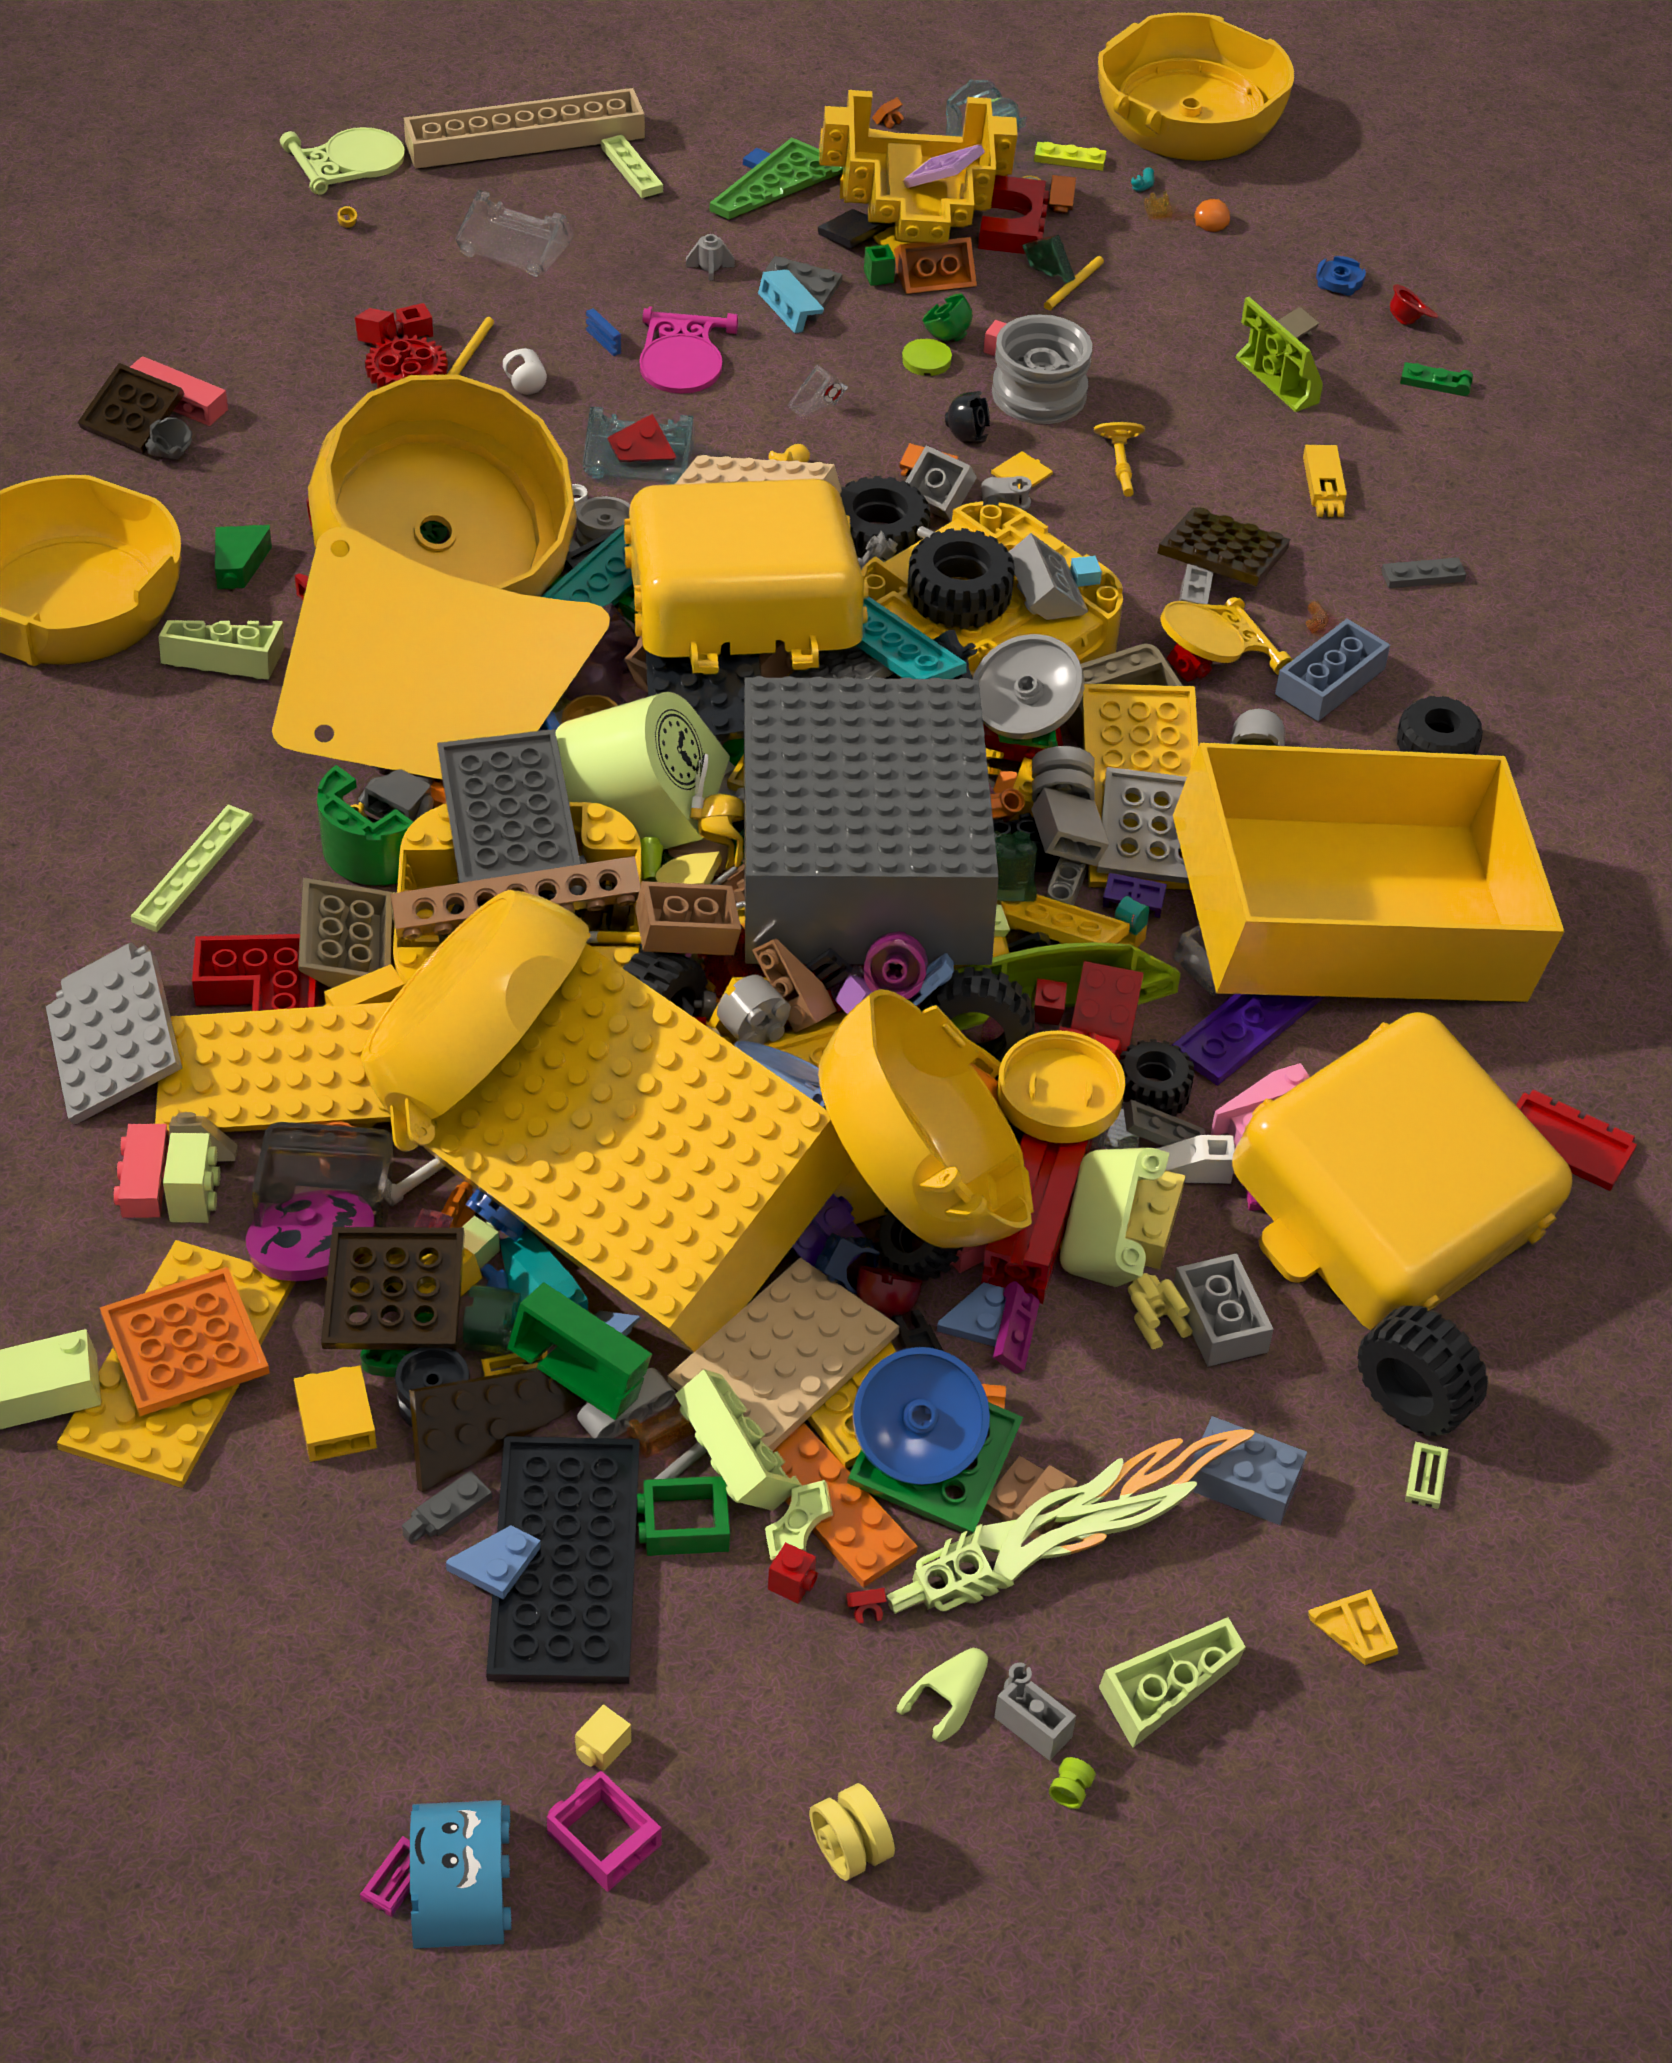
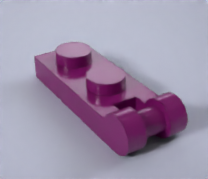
M1013 1281L1006 1286L1003 1293L1006 1302L993 1358L1011 1372L1017 1374L1025 1371L1039 1308V1299L1031 1293L1026 1294L1024 1287Z

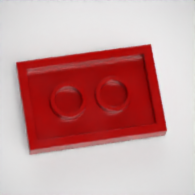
M1084 961L1071 1029L1082 1031L1085 1036L1088 1032H1095L1099 1036L1119 1040L1117 1059L1120 1060L1121 1053L1127 1051V1047L1130 1046L1144 972Z

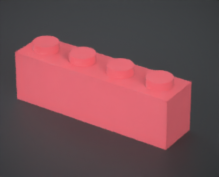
M143 356L130 366L183 389L185 394L174 409L176 413L211 426L228 410L226 390Z

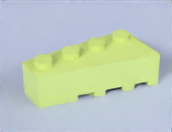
M167 620L159 634L161 663L175 667H188L202 671H215L229 675L269 679L284 649L283 621H273V626H259V621H247V625H230V621H219L213 625H205L204 621Z
M703 1369L675 1394L681 1404L680 1411L682 1415L692 1423L696 1430L695 1437L697 1441L707 1449L712 1458L710 1461L712 1467L725 1480L727 1484L726 1491L735 1502L773 1511L792 1495V1488L802 1486L796 1476L788 1478L781 1466L785 1461L778 1451L773 1453L762 1442L761 1438L765 1436V1433L759 1425L749 1417H744L743 1413L747 1409L723 1375Z
M1229 1617L1105 1670L1099 1689L1132 1747H1135L1239 1663L1246 1647Z

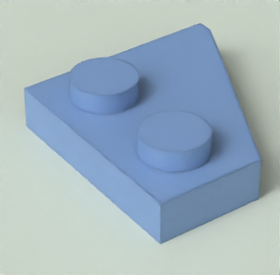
M947 953L928 965L922 988L917 994L907 1000L917 1006L937 987L942 986L951 979L954 972V962Z
M982 1283L939 1320L937 1332L995 1347L1006 1298L1003 1295L1005 1288Z
M510 1525L449 1558L446 1562V1570L504 1599L541 1548V1542L539 1539Z

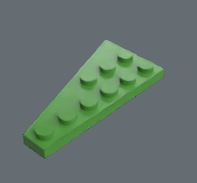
M791 137L711 201L709 211L731 219L843 173V167L819 165V149Z

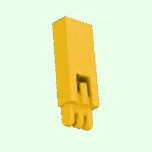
M1305 445L1303 459L1312 507H1316L1317 517H1323L1324 511H1327V517H1333L1334 511H1337L1338 517H1344L1347 494L1337 445ZM1320 480L1325 482L1324 491H1321Z

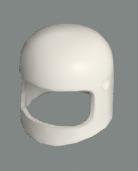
M527 348L518 349L510 352L503 359L504 371L511 379V383L516 391L521 394L530 395L539 392L546 383L547 374L536 352ZM516 356H522L525 363L517 368L513 375L509 374L507 368L510 361Z

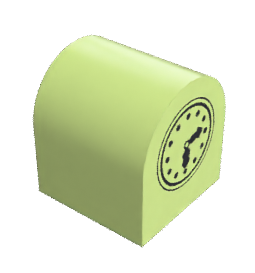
M663 692L566 721L557 728L555 732L569 802L600 803L620 812L634 825L640 839L645 837L659 838L660 844L663 845V850L703 839L698 831V821L690 818L692 797L695 796L697 762L702 759L704 753L708 754V767L702 794L705 800L710 795L718 794L730 756L684 698L672 692Z

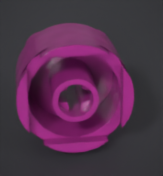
M902 931L888 933L879 937L870 946L864 963V979L870 991L874 992L875 990L884 989L895 992L906 999L913 997L919 992L925 981L928 968L926 951L917 939ZM891 963L901 964V971L897 968L891 970Z

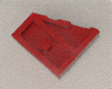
M653 413L607 437V441L619 463L633 461L652 462V460L674 461L677 458Z

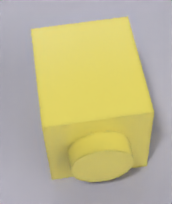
M603 1704L575 1734L577 1756L587 1766L592 1767L595 1765L604 1772L631 1743V1724Z

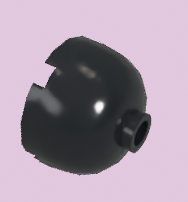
M981 391L960 394L954 398L948 412L945 414L946 426L950 427L952 434L964 443L985 442L988 434L983 435L985 426H990V412L986 398H980Z

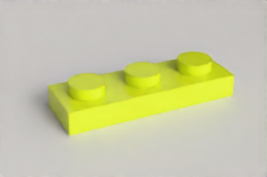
M1037 142L1034 162L1103 171L1106 159L1105 150L1082 148L1075 145H1059L1052 142Z

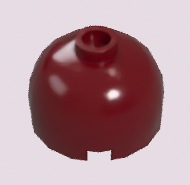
M861 1266L856 1280L857 1297L888 1319H891V1315H904L916 1305L921 1292L922 1280L899 1273V1275L890 1273L887 1269Z

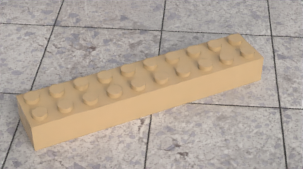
M633 88L405 117L404 130L405 143L416 169L601 144L603 139L623 135L626 140L645 138L644 112Z

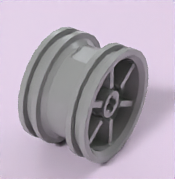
M1027 315L1008 322L999 331L996 341L995 360L997 368L993 374L992 396L996 405L1007 415L1015 419L1035 424L1058 423L1076 416L1083 409L1087 399L1088 379L1086 374L1090 368L1092 356L1090 336L1076 323L1053 315Z

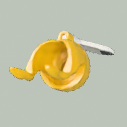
M704 753L696 766L695 796L692 797L690 818L698 821V831L701 837L728 846L726 870L733 867L734 863L735 867L738 868L744 856V839L732 826V822L744 819V803L738 797L728 794H714L704 800L702 794L708 767V754ZM727 837L737 840V846H736L735 856H734L735 845H734V843H733L730 839H728Z

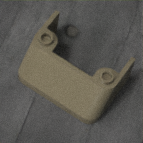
M1140 644L1080 664L1084 674V684L1183 686L1160 650L1151 644ZM1081 699L1077 709L1066 723L1074 740L1084 750Z

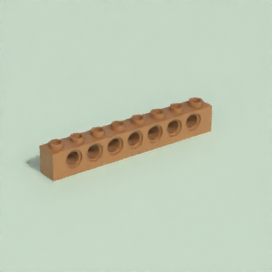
M635 856L391 893L390 897L397 938L404 937L405 940H413L422 937L424 933L434 932L436 935L451 933L453 929H456L480 908L478 903L481 900H490L507 890L521 891L537 896L544 890H550L556 895L550 901L575 913V910L585 908L588 911H598L604 909L605 905L617 904L620 907L633 905L638 899L641 886ZM611 881L616 887L611 891H606L600 887V883ZM580 885L586 892L582 895H574L569 889L572 886ZM453 904H459L464 908L460 914H451L447 909ZM421 909H429L433 912V915L428 919H421L416 914Z

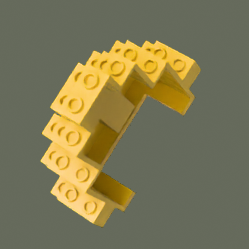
M848 90L847 107L825 106L823 128H821L819 165L843 167L844 203L868 204V222H895L896 241L945 244L949 240L950 227L964 228V226L972 225L974 210L986 211L991 209L995 175H1012L1018 136L1016 117L992 116L991 98L967 97L962 137L869 131L872 91ZM975 145H982L985 153L957 175L906 188L903 182L904 178L930 158Z

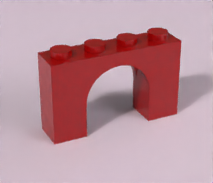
M995 175L991 208L1013 210L1025 216L1014 219L982 216L978 249L1036 255L1037 247H1042L1050 191L1045 190V180Z

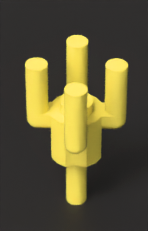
M1147 1273L1133 1280V1283L1128 1286V1292L1131 1296V1301L1138 1310L1134 1320L1151 1349H1156L1163 1345V1341L1155 1328L1160 1325L1158 1318L1164 1314L1168 1315L1181 1337L1185 1338L1191 1335L1192 1329L1184 1318L1190 1309L1171 1280L1165 1279L1160 1283L1156 1275H1149Z

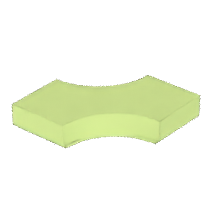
M825 1480L792 1488L791 1503L787 1512L780 1520L765 1528L772 1562L785 1542L806 1552V1544L811 1531L822 1520L833 1516L828 1484Z

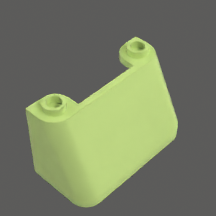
M1156 1148L1102 1149L1092 1151L1083 1157L1060 1252V1263L1066 1272L1113 1287L1121 1286L1142 1277L1146 1262L1145 1251L1139 1243L1125 1238L1137 1182L1143 1179L1152 1181L1160 1178L1166 1170L1169 1152Z

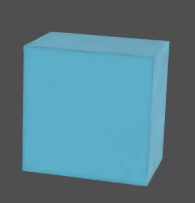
M1096 556L1071 558L1070 571L1077 587L1100 584L1102 571Z

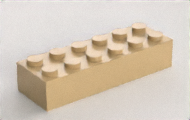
M697 456L675 483L694 484L822 479L831 483L839 493L842 491L834 464L777 461L775 459L731 458L729 456Z

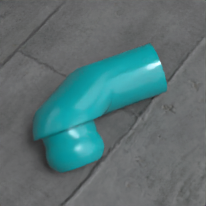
M1148 167L1143 170V177L1141 175H1137V179L1133 177L1131 179L1132 189L1142 192L1153 187L1154 170Z

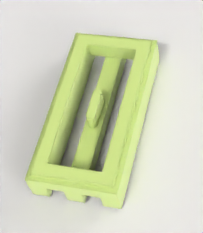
M1415 1442L1405 1502L1412 1503V1500L1419 1502L1418 1505L1425 1506L1427 1503L1432 1504V1508H1439L1449 1449ZM1421 1452H1426L1421 1490L1417 1492L1414 1490ZM1435 1454L1439 1455L1440 1458L1434 1495H1430L1427 1492L1433 1455Z

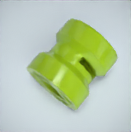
M1067 1757L1063 1759L1058 1772L1060 1776L1053 1780L1049 1788V1795L1055 1802L1070 1809H1079L1086 1797L1085 1789L1091 1787L1096 1773L1086 1762L1078 1758Z

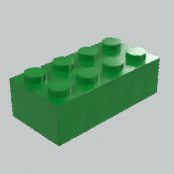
M545 1282L520 1302L508 1344L509 1350L532 1364L553 1344L557 1345L555 1349L538 1363L537 1369L614 1420L638 1399L644 1381L643 1376L647 1372L652 1353Z

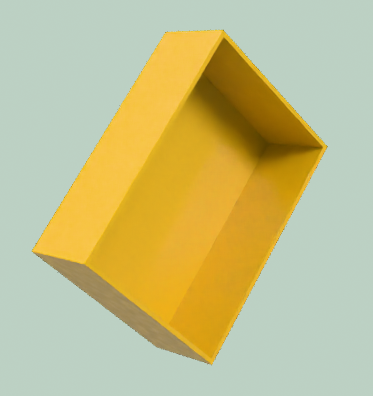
M1220 743L1199 744L1173 813V820L1216 993L1529 1001L1565 931L1505 756Z
M587 943L574 968L518 1043L466 1096L444 1114L430 1121L435 1128V1137L429 1144L423 1145L428 1152L463 1181L471 1184L475 1190L478 1189L490 1197L494 1202L523 1222L530 1231L693 1353L747 1306L855 1165L843 1146L825 1108Z

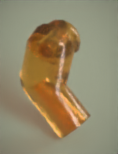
M1313 601L1307 607L1312 618L1306 621V626L1311 633H1316L1319 629L1325 628L1329 622V617L1320 603Z

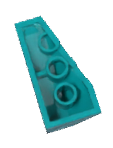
M526 1229L516 1242L510 1237L500 1240L514 1321L520 1302L543 1282L588 1310V1299L573 1276L529 1229Z

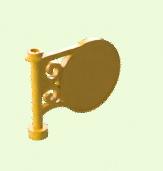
M1232 597L1226 601L1225 605L1174 601L1167 604L1161 614V624L1167 634L1180 646L1204 659L1220 663H1231L1237 661L1242 653L1246 651H1260L1270 657L1269 665L1277 675H1279L1280 669L1293 660L1287 652H1279L1243 610L1245 603L1240 598Z

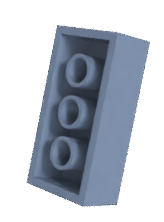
M1345 619L1280 669L1275 695L1313 719L1320 721L1385 669L1390 644L1351 620Z

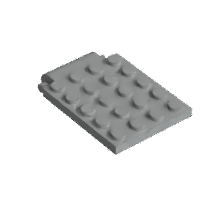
M130 942L61 979L62 989L56 992L58 999L47 1005L46 1011L67 1116L73 1124L86 1120L182 1069L157 957L146 945L137 948Z

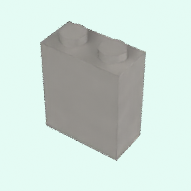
M1044 787L1031 810L1045 853L1097 866L1110 844L1095 801Z

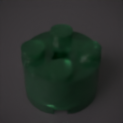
M472 1285L468 1297H474V1301L470 1306H466L464 1314L463 1343H467L464 1349L466 1351L506 1355L507 1352L510 1353L511 1350L508 1349V1344L514 1327L515 1312H518L521 1302V1293L514 1292L513 1289Z

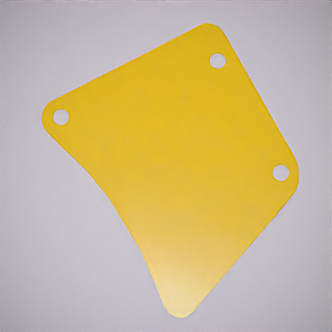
M347 527L329 529L317 541L272 727L273 737L283 748L296 752L390 770L402 769L411 774L442 779L437 743L538 731L607 631L610 617L601 606L589 602L523 595L453 577L410 560L354 529ZM337 540L347 542L350 547L349 553L344 557L334 556L330 550L333 542ZM318 726H330L334 731L333 738L328 742L318 741L315 738V730Z

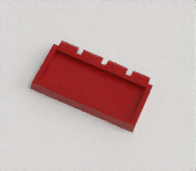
M1534 1089L1530 1095L1524 1092L1516 1106L1563 1157L1570 1167L1571 1173L1611 1191L1635 1152L1637 1144L1633 1143L1635 1136L1617 1127L1612 1132H1609L1607 1130L1610 1124L1586 1114L1584 1119L1579 1118L1580 1110L1560 1101L1553 1106L1551 1105L1553 1098Z

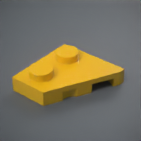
M1371 1589L1308 1610L1310 1621L1364 1665L1398 1654L1396 1642Z

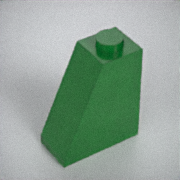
M270 525L215 527V575L217 589L246 587L272 549Z

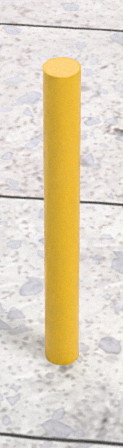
M1101 256L1094 258L1044 303V308L1052 310L1104 263Z
M491 317L485 318L447 375H459L494 325V320Z

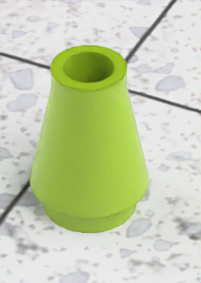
M656 837L641 838L643 881L657 882L656 873L661 868L663 845L660 844V839Z

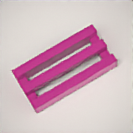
M404 1836L400 1838L360 1893L362 1901L372 1903L374 1908L384 1910L385 1914L390 1917L394 1915L410 1892L409 1873L390 1901H387L410 1868V1853L400 1867L397 1868L379 1896L374 1893L406 1849L410 1850V1840Z

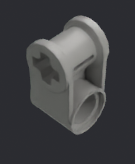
M1024 476L990 477L985 479L981 484L983 506H998L999 502L1022 510L1028 509L1031 505L1029 491L1032 487L1031 480Z

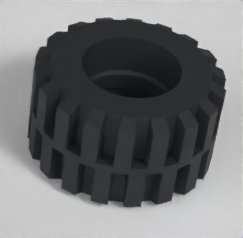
M1150 1039V1042L1141 1040L1137 1042V1046L1133 1044L1128 1046L1127 1051H1123L1120 1055V1060H1118L1125 1076L1122 1109H1124V1105L1127 1102L1134 1100L1176 1117L1177 1112L1182 1113L1190 1101L1194 1079V1065L1192 1061H1189L1190 1056L1186 1052L1181 1053L1179 1046L1169 1045L1170 1042L1164 1040L1163 1043L1157 1042V1039ZM1146 1078H1155L1161 1081H1151Z
M887 1207L885 1208V1217H880L878 1220V1224L881 1226L880 1230L875 1231V1237L879 1238V1242L875 1244L878 1247V1251L882 1252L880 1258L888 1263L887 1266L905 1275L920 1280H928L929 1277L933 1279L939 1278L940 1271L947 1273L951 1269L950 1263L958 1261L959 1257L956 1254L958 1250L962 1251L963 1247L942 1248L925 1241L920 1248L913 1251L912 1238L914 1233L897 1219Z

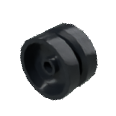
M417 1348L405 1355L398 1364L395 1375L397 1405L401 1417L409 1426L412 1427L409 1390L470 1379L467 1363L458 1352L450 1348Z

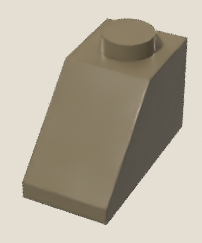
M182 1112L177 1114V1116H172L169 1124V1140L171 1133H209L211 1146L217 1147V1161H235L238 1145L208 1118L196 1116L193 1112Z

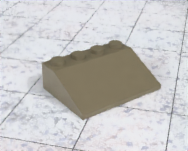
M303 878L298 970L328 987L334 988L390 965L392 927L390 894L392 892Z

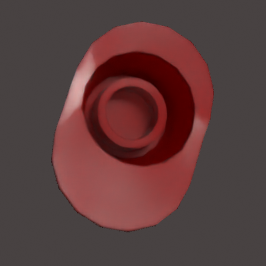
M1399 284L1393 286L1395 294L1390 302V311L1398 322L1410 325L1423 314L1432 318L1439 317L1411 290Z

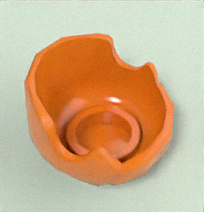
M1219 199L1202 201L1194 214L1196 226H1200L1205 231L1210 232L1223 230L1230 223V211L1227 205Z

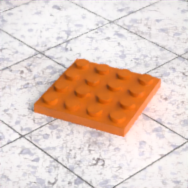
M228 1267L99 1307L139 1417L270 1374L269 1365Z

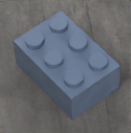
M1212 1416L1202 1439L1222 1432L1245 1428ZM1254 1432L1250 1440L1211 1461L1189 1482H1197L1194 1493L1281 1525L1302 1475L1307 1452ZM1222 1443L1207 1446L1196 1452L1190 1466Z

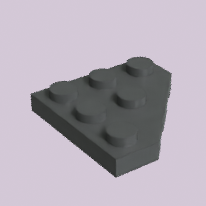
M774 256L766 268V272L789 270L823 308L826 307L842 282L841 273L811 266L807 263L788 260L784 257ZM820 314L807 315L806 319L816 322Z

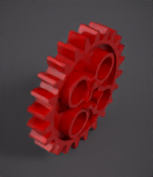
M404 334L403 339H399L395 335L393 341L385 338L384 344L377 342L376 348H370V353L366 354L365 360L367 378L371 379L372 384L377 383V388L410 375H447L448 369L446 351H442V346H436L435 341L427 343V337L418 340L417 335H414L412 339H408L407 334Z

